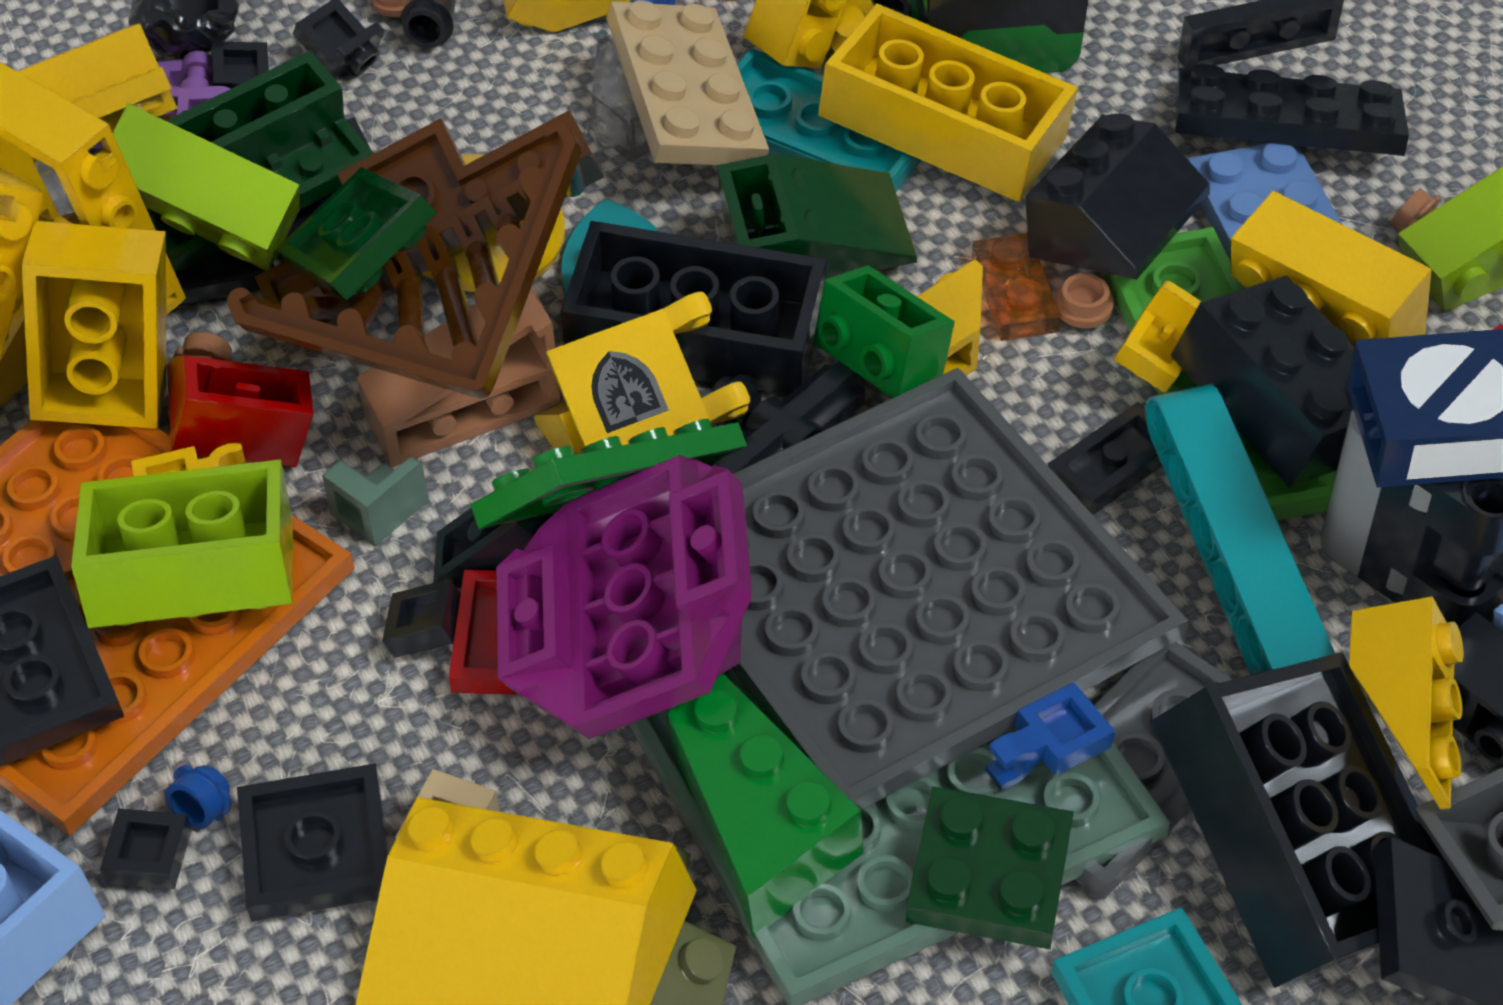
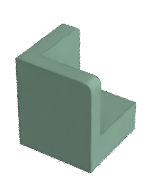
M413 457L408 458L395 470L387 464H381L366 477L340 460L322 475L331 515L374 546L378 545L429 501L423 465Z

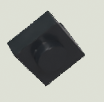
M331 0L297 22L293 35L307 51L311 50L334 79L338 81L351 71L356 75L361 74L376 62L380 56L378 47L385 30L378 22L365 29L340 0Z

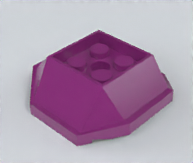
M678 455L563 505L540 526L524 550L516 548L496 567L498 679L511 690L588 739L710 693L717 676L741 662L742 619L752 598L742 483L726 468L715 465L711 467L698 460Z

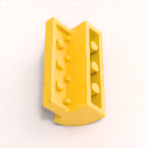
M140 23L17 71L108 123L112 133L128 103L157 117L178 109L171 95L170 89L172 88L163 67L158 65ZM31 156L35 166L43 163Z

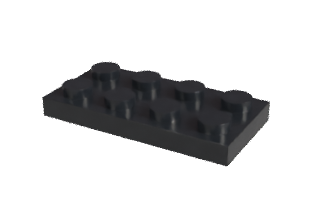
M1210 64L1195 65L1192 69L1179 68L1176 86L1175 133L1405 156L1409 131L1402 89H1396L1386 82L1368 80L1360 85L1337 83L1333 78L1323 75H1310L1305 77L1304 80L1283 78L1273 71L1262 69L1252 70L1248 74L1231 73Z

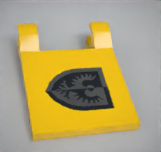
M704 292L687 295L658 311L546 351V356L583 447L613 436H619L622 445L629 444L628 440L630 438L660 427H665L668 436L674 435V430L694 421L708 418L711 424L738 418L748 411L750 396L742 382L731 383L703 398L700 397L674 335L700 329L710 322L712 307Z

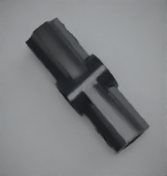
M839 361L834 365L825 364L784 400L781 401L777 397L772 396L761 401L752 411L744 426L743 436L747 447L710 466L713 467L715 465L726 468L734 474L842 423L865 404V389L858 382L854 371Z

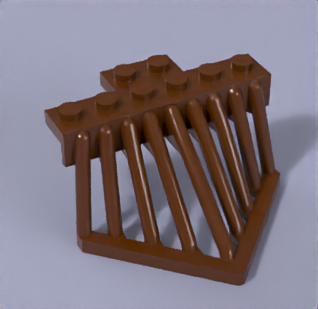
M569 110L467 165L448 127L440 118L340 171L337 175L342 185L360 167H363L422 195L437 212L425 224L427 230L424 236L410 249L403 252L398 251L381 267L382 275L374 286L361 295L351 296L347 301L291 267L287 261H284L255 277L264 299L255 297L245 288H236L230 292L227 304L234 321L244 330L288 342L289 344H295L475 398H487L495 386L564 199L568 196H579L583 193L585 187L604 178L579 126ZM496 234L498 244L509 258L501 282H499L487 240ZM462 252L465 253L469 262L475 286V302L485 320L479 340L476 336L454 257ZM428 270L439 290L454 348L452 350V359L431 354L425 343L421 274ZM395 289L397 293L398 329L394 335L395 343L372 337L368 332V328L383 304L388 291ZM337 319L338 326L328 324L329 322Z

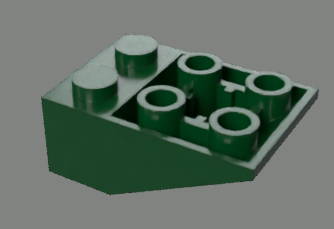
M770 154L717 165L722 214L730 243L827 259L826 279L867 265L878 271L917 263V255L890 173L779 154Z

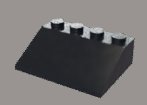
M1343 652L1206 686L1151 720L1164 748L1165 755L1176 774L1194 813L1195 820L1206 839L1224 878L1226 887L1235 902L1274 988L1379 947L1374 861L1375 845L1393 837L1444 859L1415 816V808L1418 807V804Z

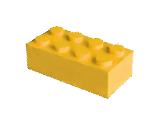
M876 3L825 63L818 116L932 164L946 172L990 189L995 193L1020 202L1066 139L1078 87Z

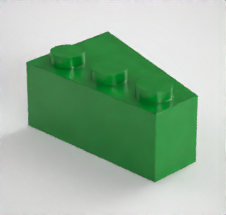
M722 673L717 676L710 693L679 704L667 712L675 758L705 825H707L754 939L757 931L765 925L767 927L771 926L789 912L795 903L805 896L807 898L810 892L821 884L826 883L864 853L861 810Z

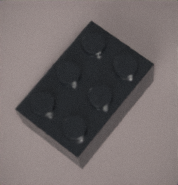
M1287 275L1200 302L1170 356L1197 386L1213 384L1218 389L1235 428L1289 488L1337 470L1350 414L1353 410L1347 390V382L1354 346L1349 342L1345 333L1335 327L1311 302L1305 291L1294 284Z

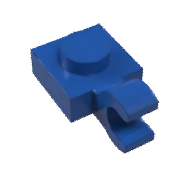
M1075 682L1017 711L1015 728L1018 731L1007 733L990 744L989 750L997 760L987 764L985 771L1000 790L1008 789L1018 784L1042 761L1057 776L1111 748L1116 731Z

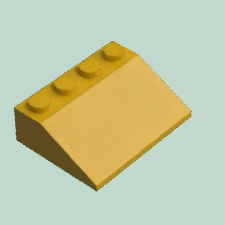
M417 797L387 856L355 1005H650L697 889L678 851L671 842Z

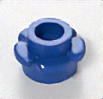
M182 765L174 771V782L166 789L165 800L172 813L187 814L192 828L204 829L214 820L221 821L223 816L230 812L232 806L229 795L230 787L225 777L218 770L207 765L197 766L194 769L190 765Z

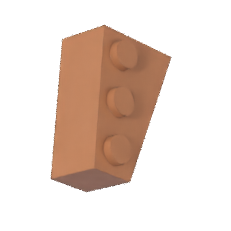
M532 287L493 391L487 398H475L373 367L357 376L365 419L391 468L402 464L410 457L416 459L531 417L561 403L560 388L546 356V351L555 348L553 323ZM475 303L469 307L476 336L479 340L485 320ZM446 321L425 334V343L431 354L452 359V350L454 348Z

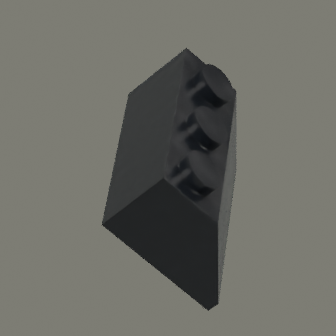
M1102 114L1025 196L1029 258L1137 280L1210 194V183L1155 123L1133 120L1131 116L1126 114Z

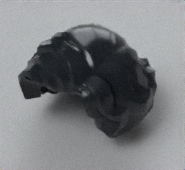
M133 0L128 23L129 26L140 23L149 45L156 52L183 60L186 54L193 51H203L211 55V41L225 42L235 32L234 22L239 4L236 0Z

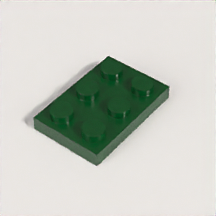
M360 167L276 251L291 267L347 301L351 296L361 295L374 286L382 275L381 267L398 251H406L419 242L427 230L425 224L437 212L422 195Z

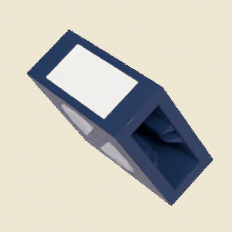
M1503 329L1356 340L1347 390L1377 488L1503 478Z

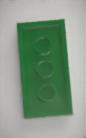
M707 418L679 427L673 431L674 435L668 436L665 427L655 428L628 440L629 444L622 445L619 436L605 438L581 449L582 453L574 455L570 445L562 446L534 457L532 460L535 469L532 471L529 468L520 469L494 479L491 482L494 491L471 503L470 506L479 529L556 513L563 505L678 455L698 460L710 466L747 447L739 422L712 427L710 419Z

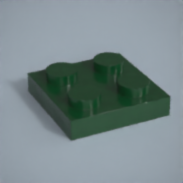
M932 786L906 906V923L1051 950L1074 811Z

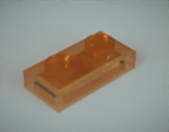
M1023 233L973 241L972 260L975 259L983 265L982 289L1000 341L1058 333L1060 314L1040 260L1029 258L1028 234Z

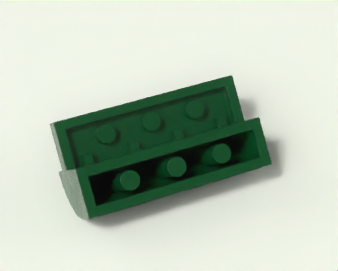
M311 50L166 120L177 127L299 184V210L337 191L342 186L337 173L374 154L344 118L342 87ZM146 207L156 231H166V254L175 274L222 250L215 243L196 233L195 235H189L169 226L160 219L162 215Z

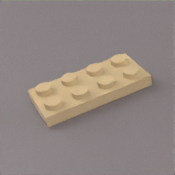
M611 1L607 22L654 163L720 165L768 154L769 147L716 8L705 7L699 4L682 6L653 4L648 1Z

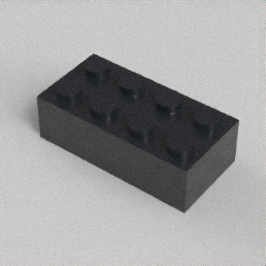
M590 221L561 308L563 342L565 345L663 309L687 295L704 292L712 307L710 322L700 329L674 334L694 380L717 383L723 376L734 378L739 374H743L755 380L757 390L790 395L806 381L815 346L813 339L824 280L826 279L827 259Z

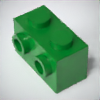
M867 265L824 280L813 343L833 356L837 362L839 361L878 387L881 393L894 398L943 375L955 321Z

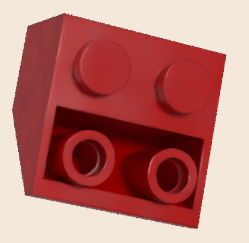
M188 355L169 358L167 380L171 451L195 446L197 456L209 457L216 448L222 445L239 443L242 446L245 462L254 463L281 459L282 466L297 467L314 415L309 371Z

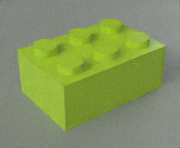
M281 459L81 482L71 568L88 628L112 625L127 626L137 622L178 617L193 618L204 614L245 609H265L271 606L292 604L293 518Z

